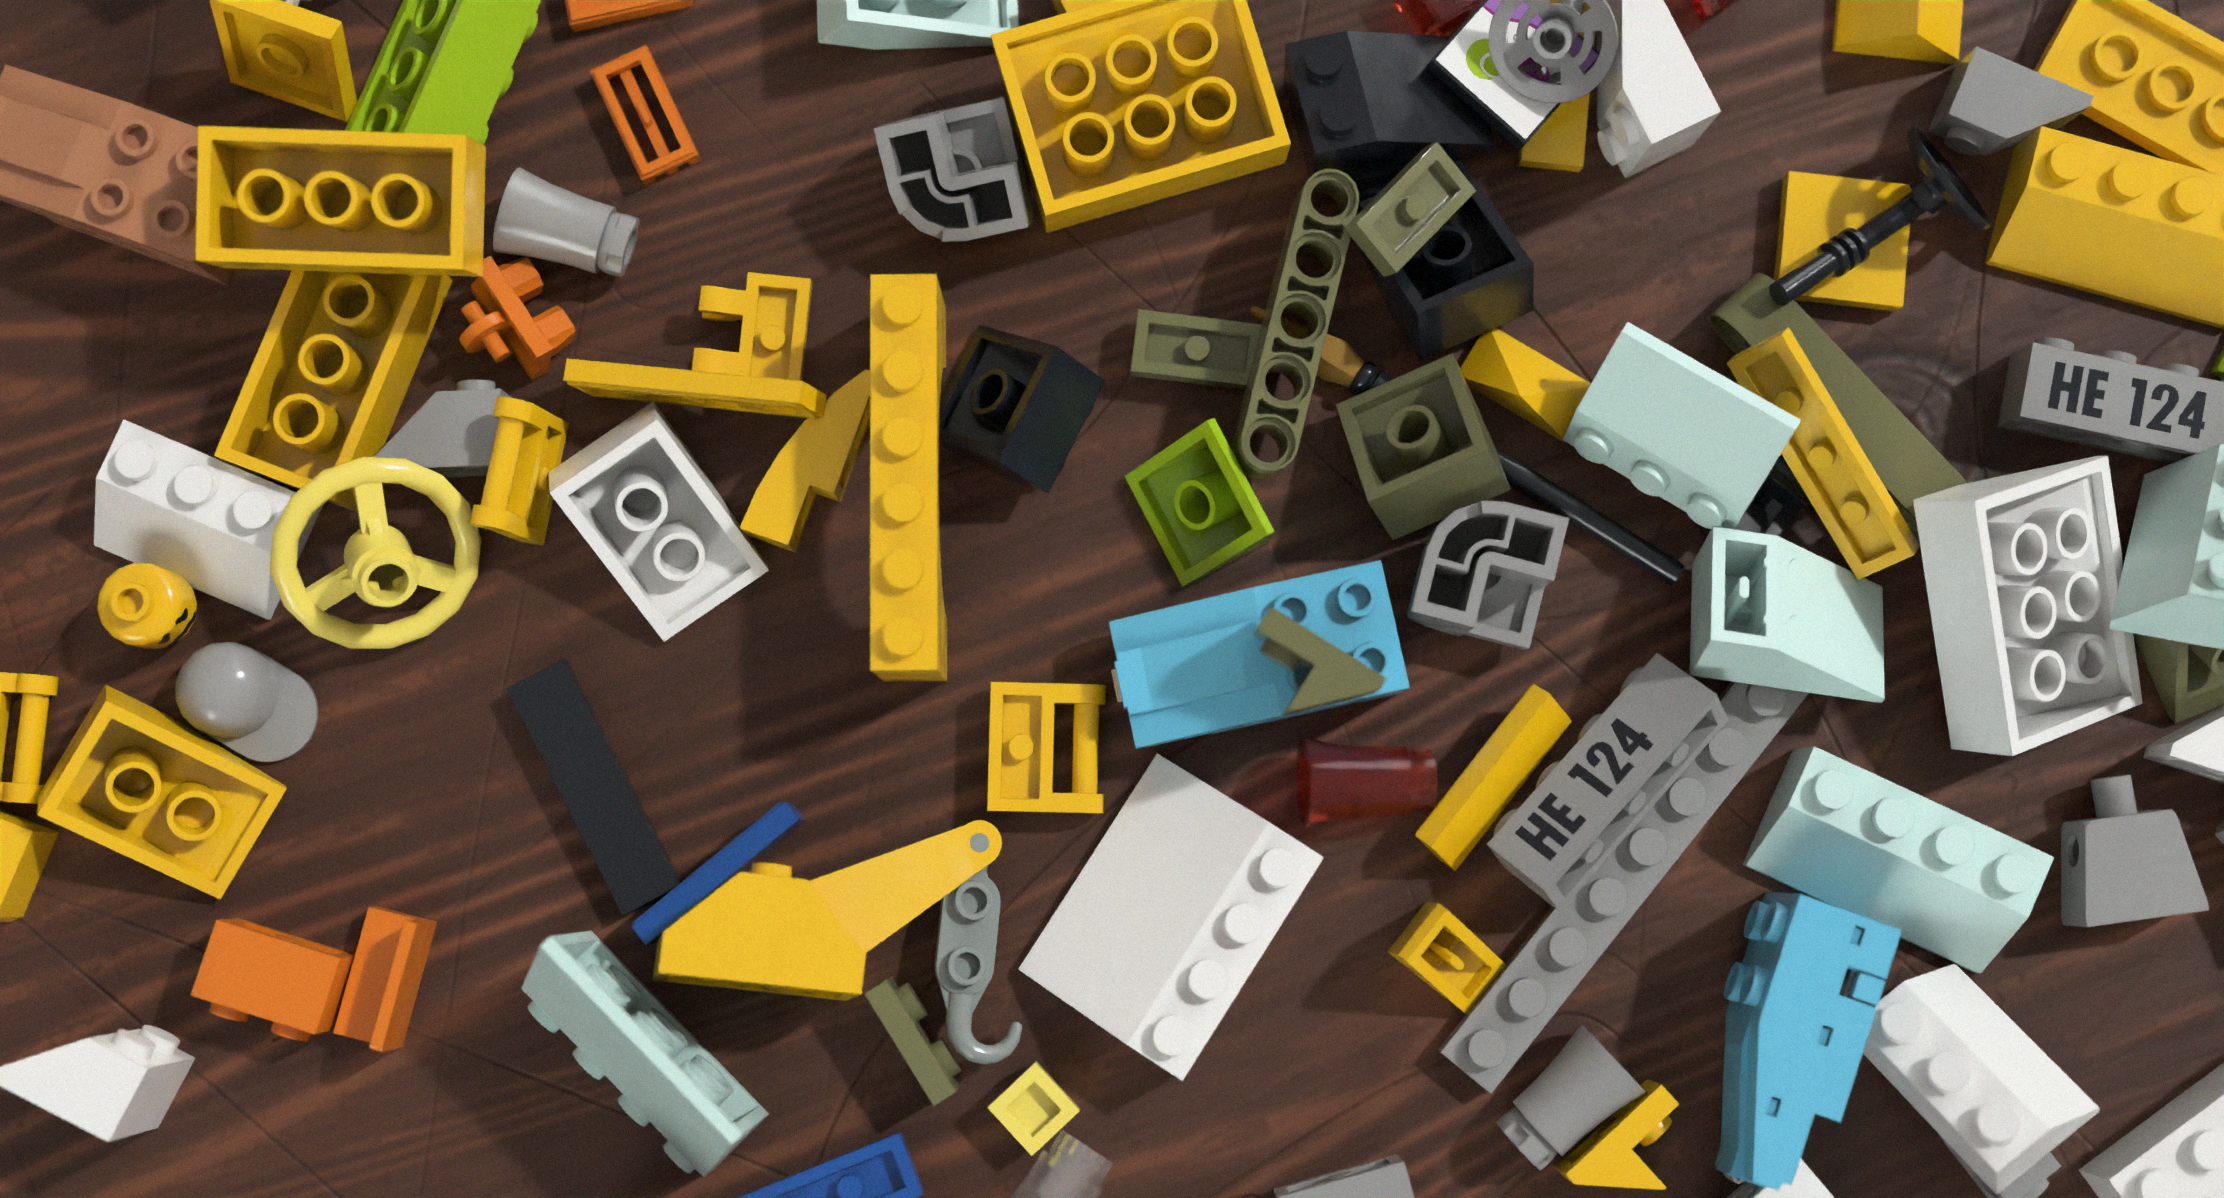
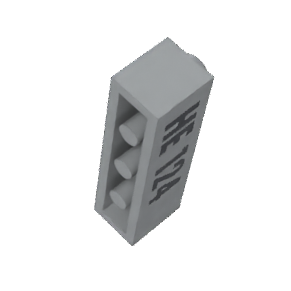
M2050 337L2037 338L2035 342L2010 355L1997 427L2167 463H2174L2218 444H2224V377L2220 381L2198 377L2199 370L2197 368L2184 364H2161L2159 368L2136 364L2137 357L2135 355L2121 351L2105 350L2097 352V355L2074 351V343Z
M1656 653L1645 667H1638L1628 675L1621 687L1620 695L1603 714L1593 716L1584 725L1579 734L1578 742L1561 761L1550 764L1542 772L1537 781L1536 789L1518 809L1509 811L1501 818L1494 830V837L1487 843L1488 847L1506 870L1560 912L1729 721L1717 694Z

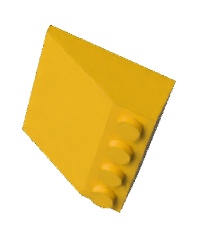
M1109 0L991 34L994 51L1046 233L1286 162L1291 142L1247 0Z

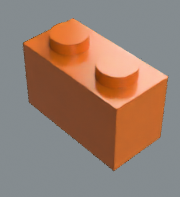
M240 918L216 919L190 996L211 1002L209 1012L219 1017L248 1022L251 1014L273 1021L270 1031L277 1035L299 1041H309L311 1034L316 1035L334 1031L355 954Z

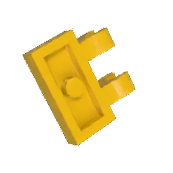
M748 272L746 291L717 286H701L698 311L702 312V319L713 321L742 320L739 353L708 348H694L692 370L802 381L812 292L811 279Z

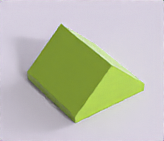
M1215 418L1206 420L1124 476L1182 587L1268 544L1275 533Z

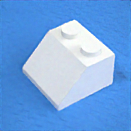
M143 1025L142 1029L129 1031L119 1029L117 1033L89 1037L1 1066L0 1086L95 1136L111 1142L159 1128L195 1057L177 1048L180 1040L173 1034L151 1025Z

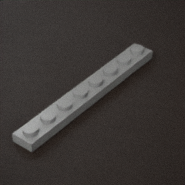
M1731 681L1718 697L1729 721L1560 912L1553 906L1549 909L1473 1008L1462 1018L1438 1048V1051L1487 1092L1492 1093L1809 693Z

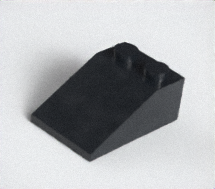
M1342 31L1286 43L1283 82L1309 178L1314 173L1324 169H1338L1348 174L1353 181L1399 172L1424 147L1435 142L1439 143L1451 160L1495 151L1497 144L1491 125L1426 68L1430 60L1452 36Z
M1460 158L1452 161L1476 192L1397 273L1384 277L1360 248L1391 316L1420 360L1534 311V263ZM1399 172L1354 181L1359 192V205L1356 216Z

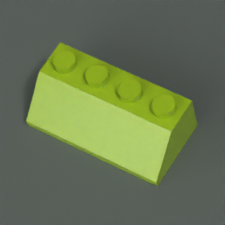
M403 0L345 131L467 135L484 145L488 136L487 122L497 100L507 92L513 79L512 65L522 43L530 38L537 26L538 14L536 11L541 0Z

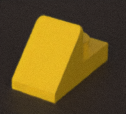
M1649 1079L1645 1080L1640 1086L1646 1093L1615 1111L1596 1126L1554 1167L1563 1177L1576 1185L1666 1189V1186L1638 1157L1632 1148L1639 1142L1644 1147L1648 1146L1663 1135L1672 1124V1119L1668 1115L1679 1103L1662 1084Z

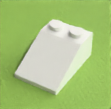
M1606 0L1616 20L1618 48L1609 72L1597 86V125L1600 129L1597 132V139L1606 160L1613 166L1618 164L1625 179L1691 148L1721 112L1664 0ZM1597 31V51L1600 52L1602 31Z
M654 401L548 472L549 493L664 642L769 571L768 566L748 536L739 528L740 524L691 451Z

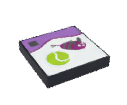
M1484 0L1430 60L1426 68L1516 149L1520 150L1561 103H1543L1531 100L1514 91L1501 78L1493 64L1489 51V29L1495 10L1502 0ZM1524 1L1518 5L1511 16L1507 32L1508 43L1516 42L1519 21L1529 8ZM1537 14L1529 24L1528 39L1533 38L1536 29L1542 22V19ZM1577 34L1576 40L1569 49L1574 56L1578 54L1583 45L1584 38L1580 34ZM1593 46L1588 57L1581 64L1585 73L1594 65L1600 54ZM1531 57L1519 66L1526 74L1537 80L1548 83H1561L1560 68L1542 66Z

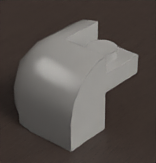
M1007 96L930 112L874 128L892 200L899 215L902 214L919 231L941 239V242L969 241L1027 228L1032 224L1033 208L1024 156L1020 155Z
M1480 500L1477 503L1453 511L1433 529L1423 549L1406 614L1408 619L1459 637L1467 635L1525 651L1530 649L1544 588L1555 579L1569 518L1509 502Z

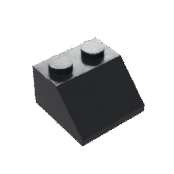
M979 325L940 400L939 445L1011 481L1049 493L1054 481L1065 465L1066 458L1080 430L1093 410L1094 403L1105 380L1057 346Z

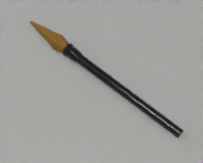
M1253 306L1250 310L1251 314L1262 323L1265 310ZM1281 316L1282 328L1289 336L1295 339H1304L1309 336V327ZM1326 334L1317 376L1320 379L1347 386L1349 391L1355 396L1393 380L1392 377L1382 370L1377 373V366L1373 362H1364L1347 341ZM1495 446L1510 486L1556 515L1569 518V523L1668 585L1672 586L1685 567L1684 564Z

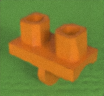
M491 256L483 259V277H478L471 284L470 288L478 301L466 304L461 310L470 326L461 334L459 341L467 353L487 349L496 363L504 361L513 352L531 381L548 373L551 357L573 342L576 330L564 310L558 305L533 318L523 305L524 302L541 294L543 289L540 274L528 257L513 260L497 266Z

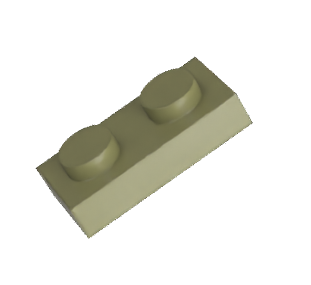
M1435 142L1424 147L1344 229L1379 272L1386 277L1397 273L1476 190L1439 143Z
M1138 309L1130 376L1246 390L1262 324Z
M890 977L866 992V998L933 1106L954 1094L959 1088V1084L954 1076L961 1072L962 1068L945 1040L941 1037L937 1041L932 1042L919 1020L928 1014L911 985L906 982L898 987L894 979Z

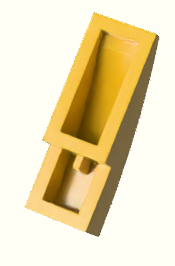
M865 369L834 392L826 400L824 416H819V419L807 418L778 453L756 489L739 527L747 536L796 552L816 495L819 494L841 502L870 422L869 370Z

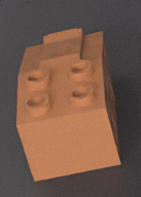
M5 64L0 75L1 201L45 216L57 224L229 285L235 268H221L195 260L198 162L197 127L117 98Z

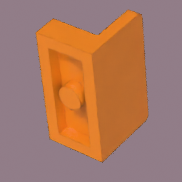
M378 906L368 907L333 1031L334 1034L369 1042L370 1050L382 1053L403 1047L437 925L436 921Z

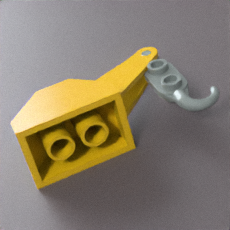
M976 820L810 881L807 879L791 878L792 867L773 863H752V869H748L747 873L739 872L662 933L657 941L652 981L847 1001L862 993L866 953L941 899L934 969L947 1011L946 1027L948 1038L956 1052L968 1061L983 1065L997 1063L1011 1055L1018 1045L1022 1025L1019 1022H1013L1006 1037L1001 1042L994 1045H984L973 1037L971 1023L972 1014L994 973L1001 899L997 886L987 875V868L1001 851V835L993 824L983 820Z

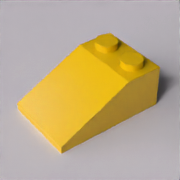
M105 684L38 795L37 815L221 900L287 788L286 785L169 715Z

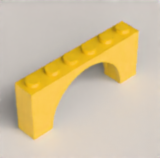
M870 274V671L884 682L947 681V617L944 607L941 576L938 484L940 391L943 369H946V306L937 274Z

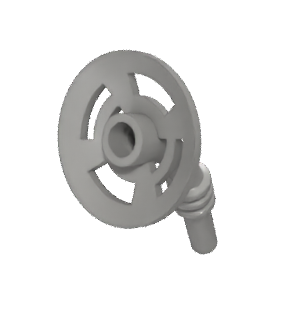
M1502 0L1495 10L1489 29V51L1493 64L1501 78L1508 86L1522 96L1543 103L1568 102L1592 91L1609 72L1618 48V28L1614 14L1606 0H1559L1558 3H1551L1550 0ZM1524 1L1529 8L1519 21L1516 42L1508 43L1507 32L1511 16L1518 5ZM1585 3H1587L1591 8L1581 14ZM1537 14L1542 19V22L1536 29L1533 38L1528 39L1529 24ZM1594 31H1602L1600 54L1594 65L1585 73L1581 64L1586 60L1592 49ZM1578 32H1584L1581 50L1574 56L1569 49L1576 40ZM1531 57L1542 66L1560 68L1561 83H1548L1537 80L1526 74L1519 66Z

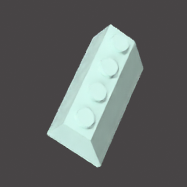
M1812 746L1792 750L1742 865L1819 901L1902 930L1901 939L1969 971L1981 974L2028 919L2054 857Z

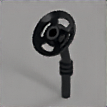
M1913 126L1907 131L1909 150L1919 178L1909 185L1912 191L1859 228H1847L1830 238L1829 241L1821 244L1817 249L1816 256L1770 285V296L1777 304L1784 306L1828 277L1843 276L1866 261L1870 256L1872 248L1926 211L1933 215L1944 207L1956 217L1962 218L1966 223L1982 230L1990 228L1992 222L1978 200L1929 139L1918 128Z

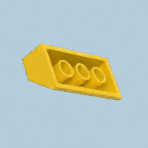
M2041 126L2014 147L1985 264L2224 329V176Z

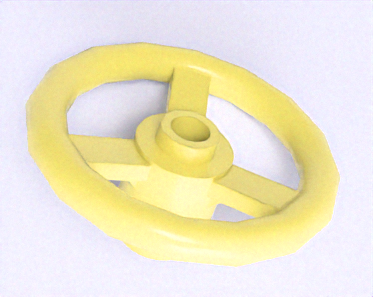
M361 457L324 469L291 496L272 532L270 573L283 606L312 634L349 649H392L429 636L460 610L478 577L481 536L478 527L470 525L472 510L469 502L443 475L405 458ZM382 483L401 484L427 495L447 516L456 542L454 565L413 554L405 536L396 528L388 525ZM354 487L360 529L346 543L344 549L345 564L305 588L297 568L299 537L314 511L336 493ZM417 585L441 591L438 596L416 614L387 624H356L325 611L354 592L363 601L373 606L392 607L406 601L414 593Z

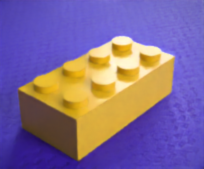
M198 126L195 260L221 268L483 277L486 146L467 135Z
M292 270L214 456L239 468L297 490L301 489L324 469L361 457H374L386 443L453 280L449 276ZM354 487L338 492L328 500L331 503L357 512Z

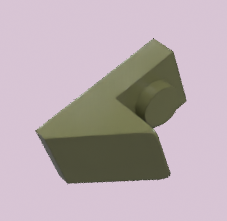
M1270 607L1253 636L1264 642L1259 651L1274 663L1291 672H1294L1298 664L1309 670L1282 715L1374 694L1380 690L1387 679L1273 607Z

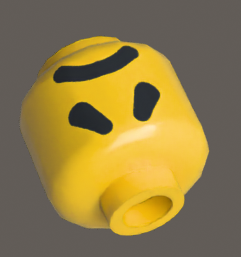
M133 563L117 569L105 580L99 592L97 610L102 625L113 638L136 647L161 649L177 643L189 633L196 619L197 601L193 588L182 575L151 563Z

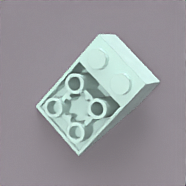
M1713 526L1692 563L1690 675L1882 703L1885 699L1883 587L1866 578L1857 580L1853 572L1779 536Z

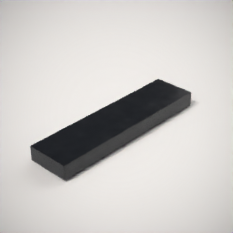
M562 659L506 688L622 915L625 916L640 909L677 887L682 880L569 661Z

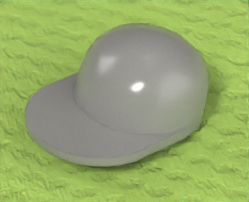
M236 642L211 643L196 650L182 664L175 682V700L182 717L195 729L208 734L249 759L261 762H276L290 758L307 745L316 730L319 715L318 702L309 683L302 676L265 653Z

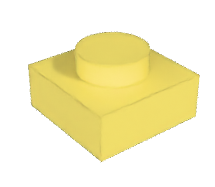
M1037 1061L988 1105V1109L1031 1156L1080 1111V1108Z

